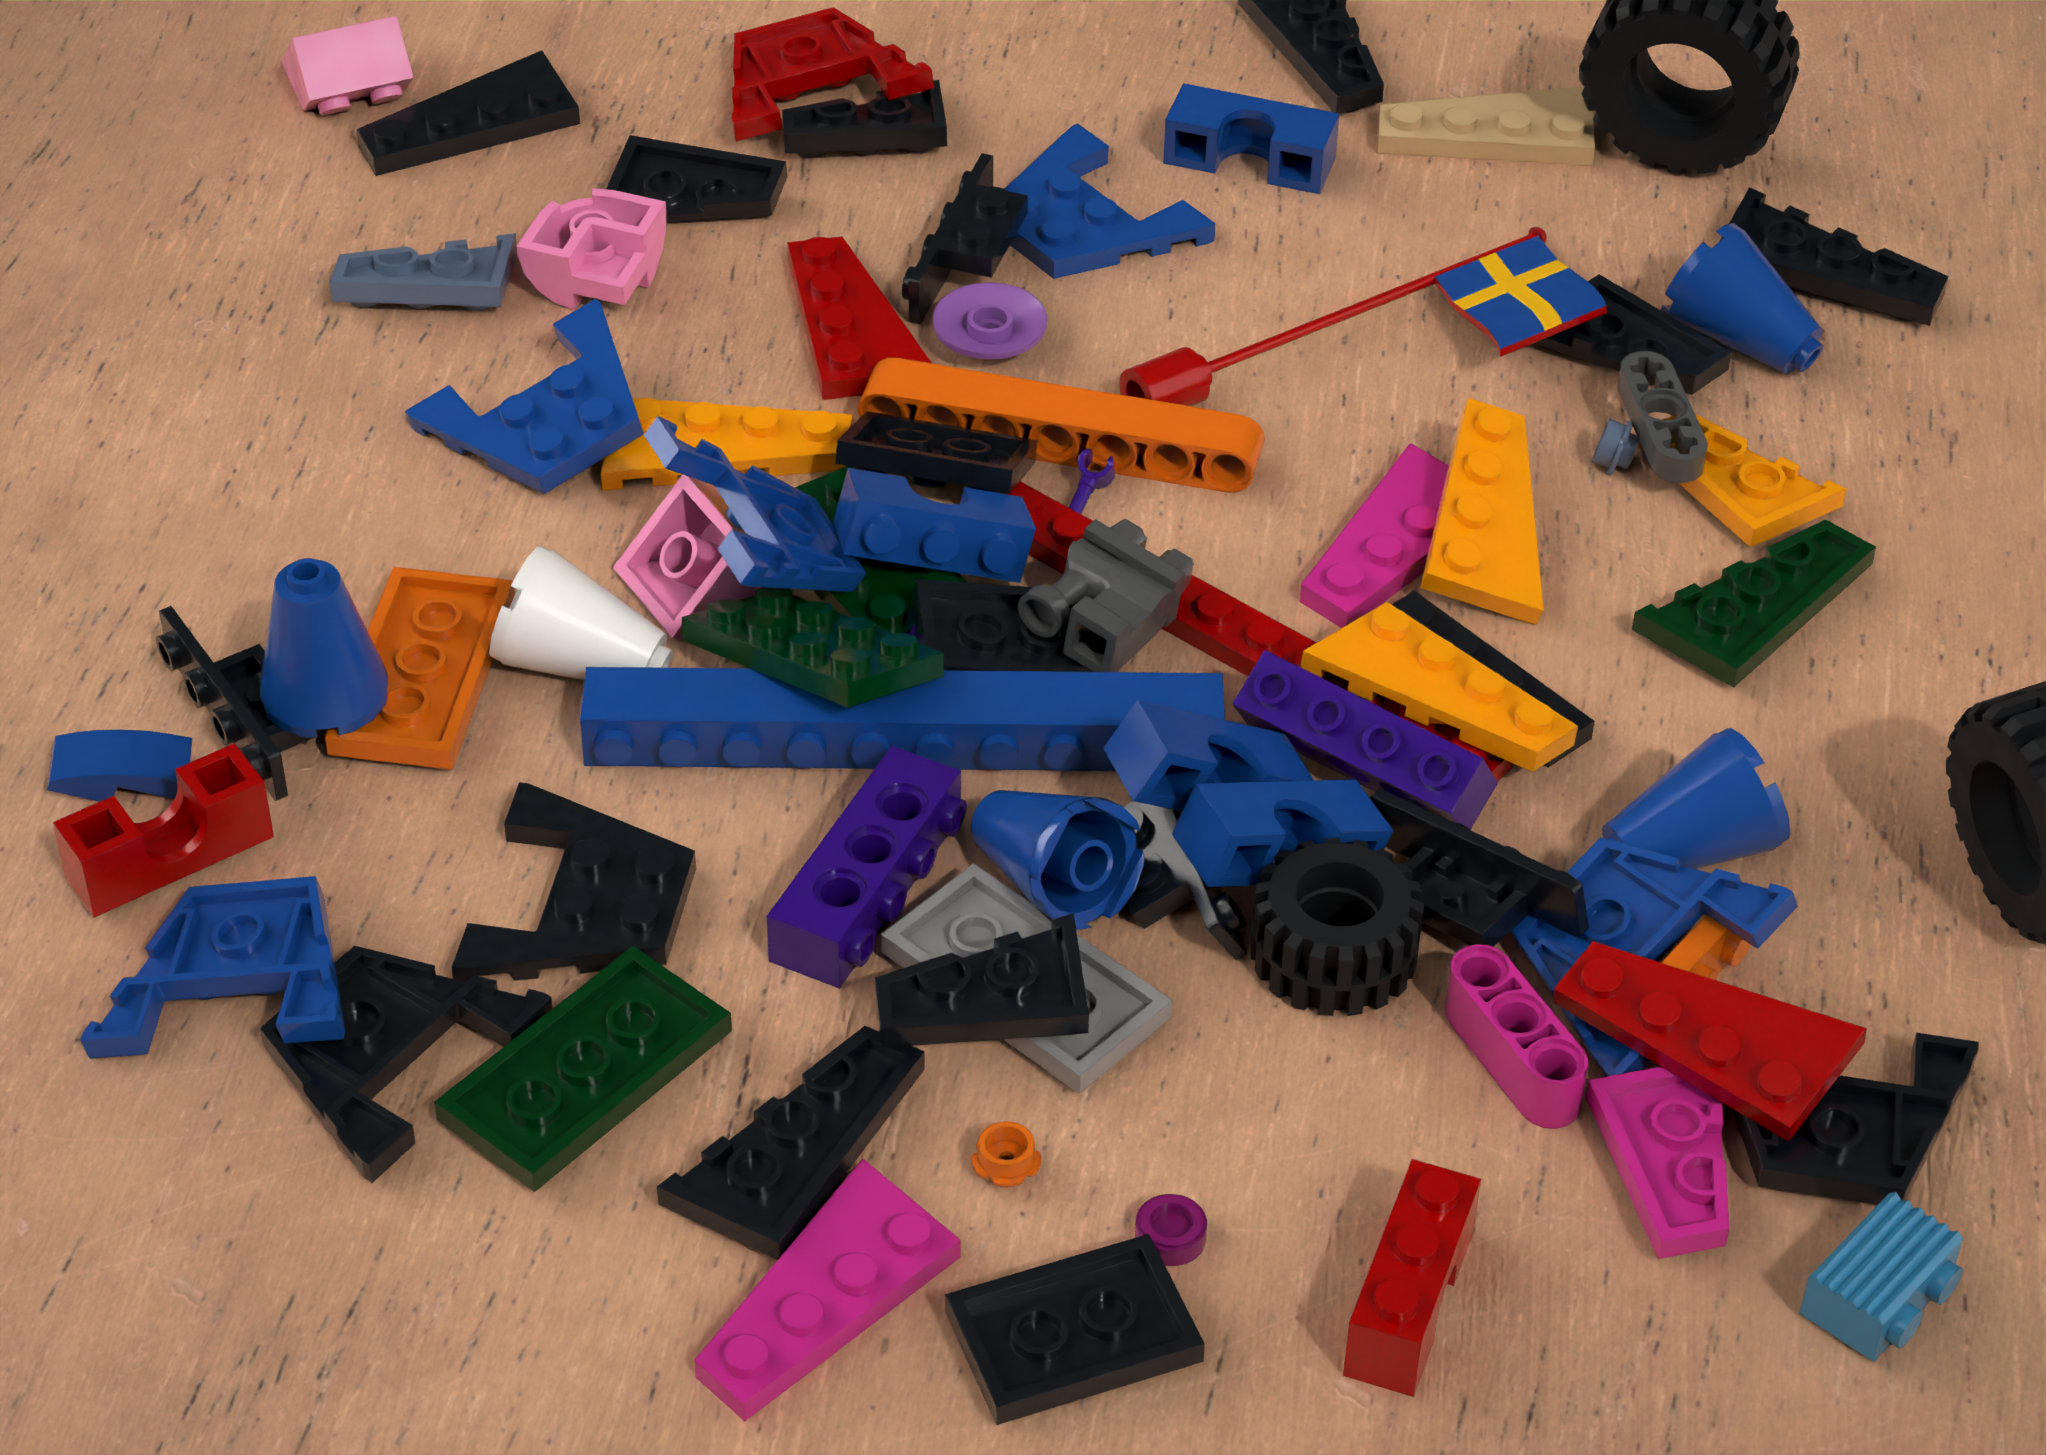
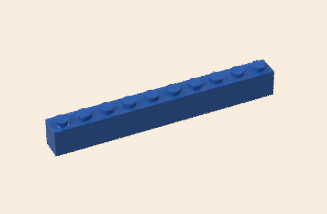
M586 667L580 715L584 766L875 769L890 747L894 746L958 770L1116 771L1103 748L1137 700L1225 720L1223 673L944 670V677L847 708L751 668Z

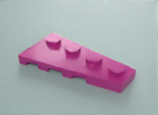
M1410 443L1301 583L1300 603L1340 628H1343L1379 607L1424 573L1449 465Z
M862 1159L695 1358L696 1378L745 1422L961 1258V1240L867 1161Z

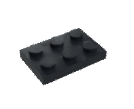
M867 411L837 440L835 464L853 466V469L883 474L893 473L910 476L911 483L922 487L938 488L945 486L946 483L969 486L968 488L1010 494L1034 465L1038 440Z
M916 579L912 603L918 643L944 653V670L1093 672L1063 653L1068 623L1054 636L1048 638L1036 635L1023 623L1018 611V602L1033 587ZM1097 637L1089 640L1087 644L1093 651L1104 654L1107 640L1103 637Z
M1149 1234L945 1294V1313L996 1425L1204 1362L1205 1343Z

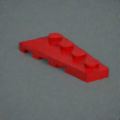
M843 236L831 238L813 237L803 241L787 242L788 262L822 400L862 396L874 367L883 359L902 358L932 363Z
M1595 941L1591 942L1554 988V1003L1788 1142L1861 1049L1866 1038L1867 1028Z

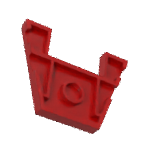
M834 7L734 33V87H732L733 112L731 120L736 142L782 129L780 110L773 99L791 100L800 96L803 91L825 85L830 87L843 86L848 84L852 78L866 74H872L888 100L934 88L933 74L930 66L922 61L917 63L916 66L906 60L904 50L894 44L882 46L874 39L873 31Z

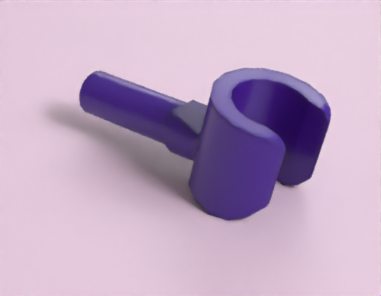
M1086 449L1081 452L1078 458L1081 479L1069 508L1082 514L1094 490L1105 488L1111 484L1116 473L1112 456L1108 458L1107 465L1102 471L1094 473L1087 470L1093 459L1092 449Z

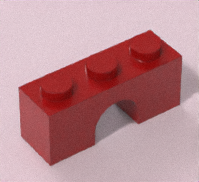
M235 743L176 768L175 773L178 784L176 797L167 810L152 820L134 823L115 796H112L53 822L65 878L93 917H97L274 837L265 782Z
M1411 1159L1349 1321L1343 1376L1414 1397L1434 1343L1437 1319L1447 1284L1455 1285L1474 1232L1481 1185L1480 1178Z

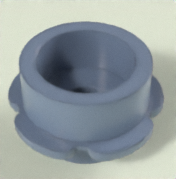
M1609 418L1592 462L1608 468L1607 475H1612L1616 466L1627 470L1632 461L1639 439L1637 435L1631 433L1633 427L1631 421L1623 424Z

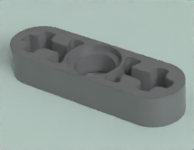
M1638 351L1627 355L1621 362L1618 393L1652 471L1658 477L1674 483H1686L1696 480L1702 475L1708 443L1672 363L1665 356L1651 351ZM1649 385H1654L1653 389L1648 390ZM1653 412L1667 413L1674 416L1675 419L1661 420L1653 418L1648 414ZM1676 443V448H1670V444Z

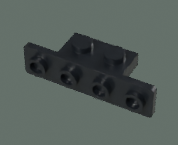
M982 153L972 171L966 170L960 181L958 195L954 202H947L945 204L940 226L935 234L927 235L919 262L916 267L910 266L907 269L902 284V297L905 300H909V322L922 323L952 269L992 278L1027 216L1028 195L1006 191L1000 187H993V155Z
M172 606L159 610L163 634L156 637V644L166 667L170 671L179 669L193 704L197 708L206 706L220 741L225 746L236 744L264 780L265 787L272 798L278 801L287 797L288 791L280 752L312 738L300 737L283 731L267 718L260 698V682L265 650L260 644H257L213 662Z
M1378 789L1369 797L1394 830L1385 847L1410 858L1405 864L1412 871L1411 881L1419 882L1423 892L1422 902L1424 903L1422 923L1469 946L1479 944L1494 947L1528 915L1578 938L1589 929L1583 886L1580 881L1569 873L1555 870L1523 855L1513 847L1503 846L1471 831L1461 823L1449 821L1421 808L1411 800L1402 799L1383 789Z
M1131 801L1123 806L1138 822L1141 831L1134 829L1137 848L1144 851V866L1136 890L1127 901L1132 917L1145 929L1195 899L1204 923L1214 938L1235 960L1246 955L1248 952L1239 933V930L1246 926V921L1238 905L1226 891L1222 892L1221 887H1207L1172 835L1182 811Z

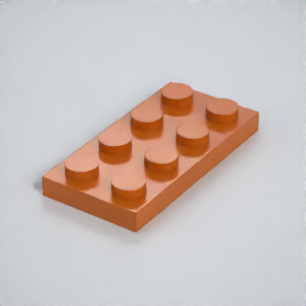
M393 566L368 628V633L388 674L386 705L374 720L354 732L339 735L337 727L328 729L325 735L328 755L453 770L493 660L490 657L489 650L498 614L502 605L510 608L515 596L514 587L511 586L513 580Z

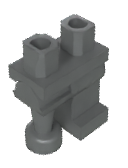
M1095 519L1085 528L1084 538L1076 542L1073 540L1070 545L1064 574L1052 586L1038 584L1020 598L1018 611L1027 628L1041 637L1048 638L1054 636L1068 623L1063 648L1064 654L1093 672H1118L1163 626L1167 627L1176 619L1181 594L1190 583L1194 563L1192 558L1175 548L1165 551L1160 557L1145 549L1147 537L1142 528L1127 519L1121 520L1112 527H1108ZM1097 637L1106 639L1104 654L1093 651L1087 642Z

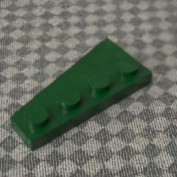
M1825 519L1767 547L1765 557L1755 562L1744 563L1740 560L1724 568L1720 579L1702 588L1693 583L1676 591L1674 601L1657 609L1653 604H1650L1635 611L1632 630L1734 688L1873 564L1876 546Z

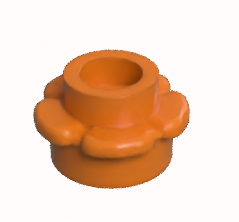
M1010 1121L997 1122L984 1129L976 1143L977 1153H974L971 1159L972 1167L980 1178H988L994 1185L999 1187L1018 1186L1023 1183L1026 1176H1035L1041 1167V1153L1035 1150V1140L1032 1133L1025 1126Z

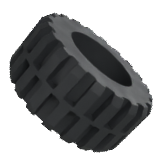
M1607 0L1582 51L1584 57L1579 65V80L1585 86L1581 93L1585 105L1589 111L1596 110L1593 121L1604 135L1610 132L1615 137L1613 144L1625 154L1629 150L1641 156L1640 163L1652 168L1655 166V163L1668 166L1667 172L1685 174L1687 169H1696L1697 174L1716 172L1719 164H1722L1724 169L1741 164L1746 156L1754 155L1766 145L1769 135L1774 134L1797 80L1799 72L1797 61L1800 56L1799 43L1795 36H1791L1794 26L1785 11L1777 12L1775 8L1778 0ZM1660 44H1680L1700 50L1713 58L1724 69L1732 85L1718 90H1697L1678 84L1659 70L1652 61L1647 48Z
M2046 681L1976 703L1973 707L1968 708L1954 725L1955 729L1949 737L1947 747L1951 754L1946 759V775L1950 777L1951 788L1948 789L1950 807L1955 810L1958 822L1955 824L1959 840L1964 841L1969 854L1967 860L1973 874L1978 875L1984 885L1982 891L1991 904H1996L1999 907L2001 918L2010 927L2018 928L2019 934L2026 939L2046 945Z

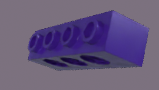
M1266 650L1263 651L1232 703L1247 725L1286 734L1297 753L1348 779H1356L1360 785L1374 792L1378 789H1383L1402 799L1411 800L1421 808L1449 821L1461 823L1470 830L1498 784L1484 758Z
M891 746L766 916L769 962L839 989L855 966L863 967L872 954L876 936L887 921L893 923L897 920L905 905L907 892L917 878L925 879L934 865L938 848L947 836L954 837L964 822L967 802L961 799V770Z

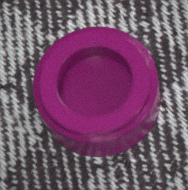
M1177 1194L1159 1195L1146 1201L1138 1210L1135 1223V1238L1149 1234L1165 1266L1184 1265L1195 1260L1205 1248L1207 1217L1203 1209L1188 1197Z

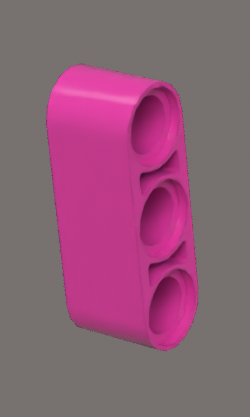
M1479 944L1466 946L1457 951L1451 960L1445 1005V1015L1449 1023L1528 1121L1542 1128L1557 1129L1568 1126L1576 1120L1581 1109L1588 1069V1057L1583 1048L1503 952L1489 945Z

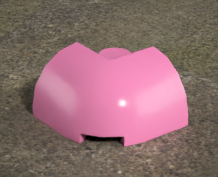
M592 188V197L572 200L561 206L552 200L539 212L516 246L523 273L540 293L554 303L574 311L584 296L625 305L637 285L649 288L657 272L666 234V202L621 191Z

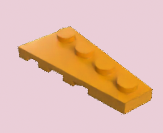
M647 397L632 398L644 434L656 417L659 416L677 425V430L674 433L677 439L696 448L701 439L721 448L734 469L742 473L746 472L752 465L757 468H764L765 472L772 476L828 472L846 466L835 464L837 440L853 425V414L830 413L821 410L776 409L766 406L722 405L710 402L696 403L656 400ZM643 434L605 457L601 470L602 491L623 489V480L652 478L653 486L675 485L678 481L677 475L683 474L666 469Z
M1468 398L1461 413L1420 588L1537 625L1544 608L1525 416Z
M1388 602L1303 651L1301 668L1319 677H1322L1327 671L1349 681V692L1369 701H1372L1379 694L1405 705V716L1426 726L1430 723L1448 724L1460 729L1459 740L1531 772H1534L1574 746L1578 729L1576 724Z

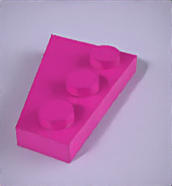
M1663 1067L1588 1080L1585 1098L1657 1258L1662 1259L1726 1246L1730 1227L1726 1161L1723 1160L1722 1150L1723 1108L1720 1101Z

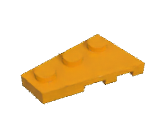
M1695 414L1708 443L1702 475L1696 480L1679 484L1750 548L1843 507L1847 488L1830 480H1827L1820 486L1799 475L1800 465L1782 456L1775 462H1772L1748 450L1746 438ZM1671 416L1664 420H1673L1675 417ZM1639 441L1638 447L1643 451V448ZM1676 443L1670 444V448H1676Z

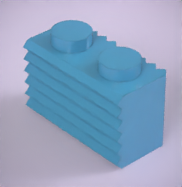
M1897 1192L1889 1193L1808 1277L1800 1314L1868 1359L1876 1362L1889 1344H1893L1900 1349L1908 1343L1921 1323L1923 1317L1921 1309H1924L1929 1301H1934L1941 1305L1955 1290L1963 1273V1268L1956 1264L1963 1238L1959 1231H1950L1946 1223L1938 1224L1934 1215L1926 1216L1922 1208H1913L1909 1200H1901Z

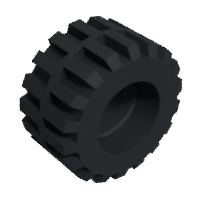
M1325 838V843L1315 844L1312 840L1298 843L1296 852L1285 849L1275 856V864H1266L1260 873V882L1256 883L1250 952L1251 960H1255V972L1259 979L1269 981V990L1278 998L1284 996L1291 997V1005L1301 1010H1305L1308 1006L1319 1008L1320 1015L1333 1016L1334 1010H1345L1348 1016L1362 1014L1364 1006L1369 1005L1377 1010L1387 1005L1389 995L1399 997L1407 989V980L1413 979L1416 971L1424 903L1422 902L1423 892L1419 882L1411 881L1412 871L1405 863L1394 864L1392 853L1383 848L1373 851L1368 849L1367 842L1355 839L1353 844L1340 843V838Z

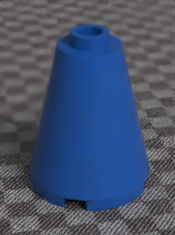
M1734 223L1722 226L1716 231L1724 237L1713 248L1703 242L1681 266L1665 293L1666 296L1673 300L1672 305H1662L1661 311L1698 333L1784 374H1789L1796 368L1800 372H1804L1816 361L1823 350L1824 345L1819 342L1823 332L1822 328L1747 232Z
M312 558L300 559L284 567L275 578L260 682V698L267 718L283 731L305 738H317L316 729L337 727L339 735L354 732L374 720L386 705L388 674L338 570L332 564Z
M1727 728L1719 733L1712 734L1603 825L1602 836L1613 841L1676 857L1682 866L1698 869L1773 851L1789 839L1790 824L1783 797L1776 782L1764 788L1762 781L1754 768L1765 762L1742 734L1732 728Z
M998 790L987 795L974 811L971 821V834L977 847L1049 920L1074 913L1077 930L1091 928L1087 923L1096 920L1102 915L1109 919L1121 911L1136 890L1144 866V851L1137 848L1134 829L1141 830L1137 820L1122 805L1099 797Z

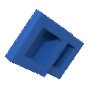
M122 729L82 731L55 736L52 746L47 790L99 802L114 796L117 787L175 799L178 790L175 769L190 763L192 738L169 733Z

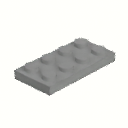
M973 863L881 934V952L903 968L948 953H954L964 958L994 948L995 938L1018 931L1023 939L1050 930L1051 920L1046 918L1031 902ZM1077 935L1089 1012L1088 1033L1003 1040L1080 1094L1171 1019L1172 1000Z

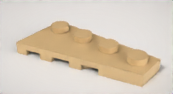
M1585 86L1380 104L1377 153L1593 166L1595 152L1594 111L1587 109L1581 93Z

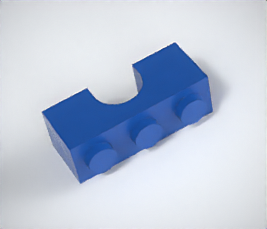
M1183 83L1165 119L1163 164L1215 174L1220 163L1225 158L1235 154H1253L1269 162L1267 184L1320 194L1336 158L1340 113Z
M847 468L833 520L844 555L1017 583L1021 582L1036 531L1026 504L1020 496L964 487L960 504H944L929 500L914 492L909 486L906 477Z
M1140 700L1135 702L1103 748L1133 801L1183 811L1195 784L1313 780L1284 733Z
M1348 779L1195 784L1172 835L1207 887L1256 885V883L1260 882V873L1266 864H1273L1275 856L1279 851L1282 852L1288 849L1296 852L1298 843L1312 840L1315 844L1325 843V838H1340V843L1353 844L1355 839L1367 842L1368 849L1377 851L1385 848L1394 830L1357 780Z

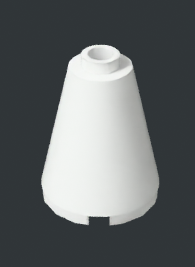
M541 546L537 547L527 557L511 586L518 589L510 608L502 605L492 633L489 650L490 657L500 661L503 665L585 680L586 667L668 668L673 656V650L665 647L667 641L666 633L556 551H550Z

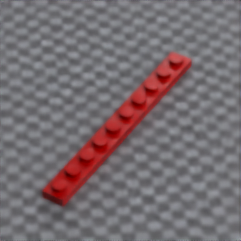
M1020 481L1010 494H1004L1023 498L1036 527L1029 556L1064 574L1070 545L1073 540L1076 542L1084 538L1085 528L1093 520ZM1192 574L1189 585L1181 594L1176 619L1167 627L1163 626L1161 628L1246 676L1250 675L1264 650L1301 667L1303 651L1317 643ZM1327 671L1321 677L1348 691L1349 681ZM1379 694L1372 701H1369L1484 758L1497 782L1512 769L1513 763L1459 740L1460 729L1448 724L1430 723L1426 726L1405 716V705Z

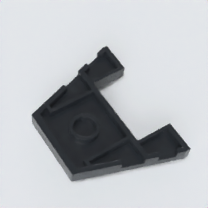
M519 782L504 822L506 841L565 849L536 931L467 923L452 964L453 979L466 982L473 975L481 976L513 972L514 981L538 979L542 969L579 965L580 974L600 972L632 946H635L659 964L666 965L696 871L695 850L529 783Z
M353 946L335 962L345 1025L344 1039L284 1044L276 1027L279 1012L260 1028L264 1048L362 1176L373 1183L415 1144L413 1125L372 1100L380 1091L458 1021L504 1047L552 1010L553 1005L552 997L544 992L528 989L526 995L521 996L498 990L496 980L473 975L464 982L436 975L435 965Z
M1916 1032L1911 1050L1910 1086L1840 1075L1789 1142L1732 1109L1758 1186L1876 1205L1889 1193L1897 1192L1901 1200H1906L1974 1068L1979 1050V1042Z

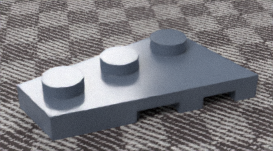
M516 233L496 236L497 246L468 249L467 241L464 239L445 242L444 249L423 255H418L414 249L408 246L340 254L330 279L331 302H350L358 307H369L378 303L406 304L416 309L429 308L434 305H455L475 311L485 310L490 307H501L517 255Z

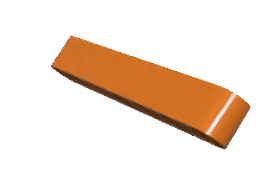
M886 358L876 364L857 409L859 418L869 411L1038 440L1037 461L1079 467L1078 458L1081 452L1086 449H1092L1093 459L1087 468L1090 470L1102 471L1107 465L1108 458L1112 456L1115 474L1233 493L1245 490L1251 484L1265 441L1264 431L1260 425L1250 417L1240 414L902 358Z

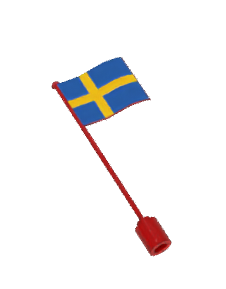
M1532 227L1527 236L1207 362L1203 356L1197 354L1191 348L1182 347L1128 368L1120 376V394L1193 406L1208 398L1213 372L1434 284L1456 312L1489 337L1498 349L1500 357L1606 314L1607 308L1604 298L1596 288L1559 261L1545 244L1547 240L1545 231L1540 227Z

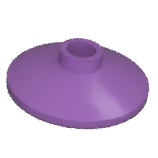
M995 282L976 283L953 290L938 302L933 313V328L938 339L946 347L959 354L978 359H1003L1022 354L1040 342L1047 329V313L1038 298L1022 288Z

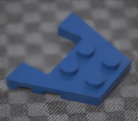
M1078 123L1063 133L1004 189L1028 195V214L1010 246L1053 279L1120 264V255L1143 250L1153 257L1171 253L1172 243L1194 239L1193 242L1197 247L1209 244L1215 240V223L1184 200L1138 221L1116 205L1114 201L1108 199L1082 180L1081 176L1108 164L1109 146Z
M597 299L592 300L553 323L558 341L577 360L557 368L550 376L523 392L506 398L501 405L486 414L477 416L450 385L405 411L410 426L415 432L423 436L430 432L444 439L446 447L460 454L470 451L486 459L489 468L543 494L644 434L602 305Z
M659 416L656 417L644 436L663 466L668 470L714 485L729 507L725 512L727 518L746 533L731 529L717 548L740 584L750 587L853 592L867 573L855 556L843 554L835 527L815 498L753 465L746 474L734 469L721 448L704 439H701L696 448L677 439L674 434L677 430L676 424Z
M1600 837L1567 871V873L1580 881L1583 886L1589 929L1578 938L1528 915L1511 931L1518 946L1554 998L1555 986L1592 941L1658 962L1696 921L1705 914L1758 949L1798 905L1794 893L1786 887L1770 883L1767 889L1741 881L1739 874L1717 868L1712 873L1682 866L1676 857ZM1560 1007L1605 1077L1644 1070L1652 1062Z
M316 876L189 887L146 945L145 949L149 955L148 960L135 977L122 978L110 995L114 1004L113 1008L101 1024L91 1021L83 1031L80 1041L90 1059L144 1055L149 1052L158 1020L166 1001L195 998L209 1000L220 996L258 993L273 995L285 991L276 1021V1027L284 1044L344 1039L345 1025L325 899Z

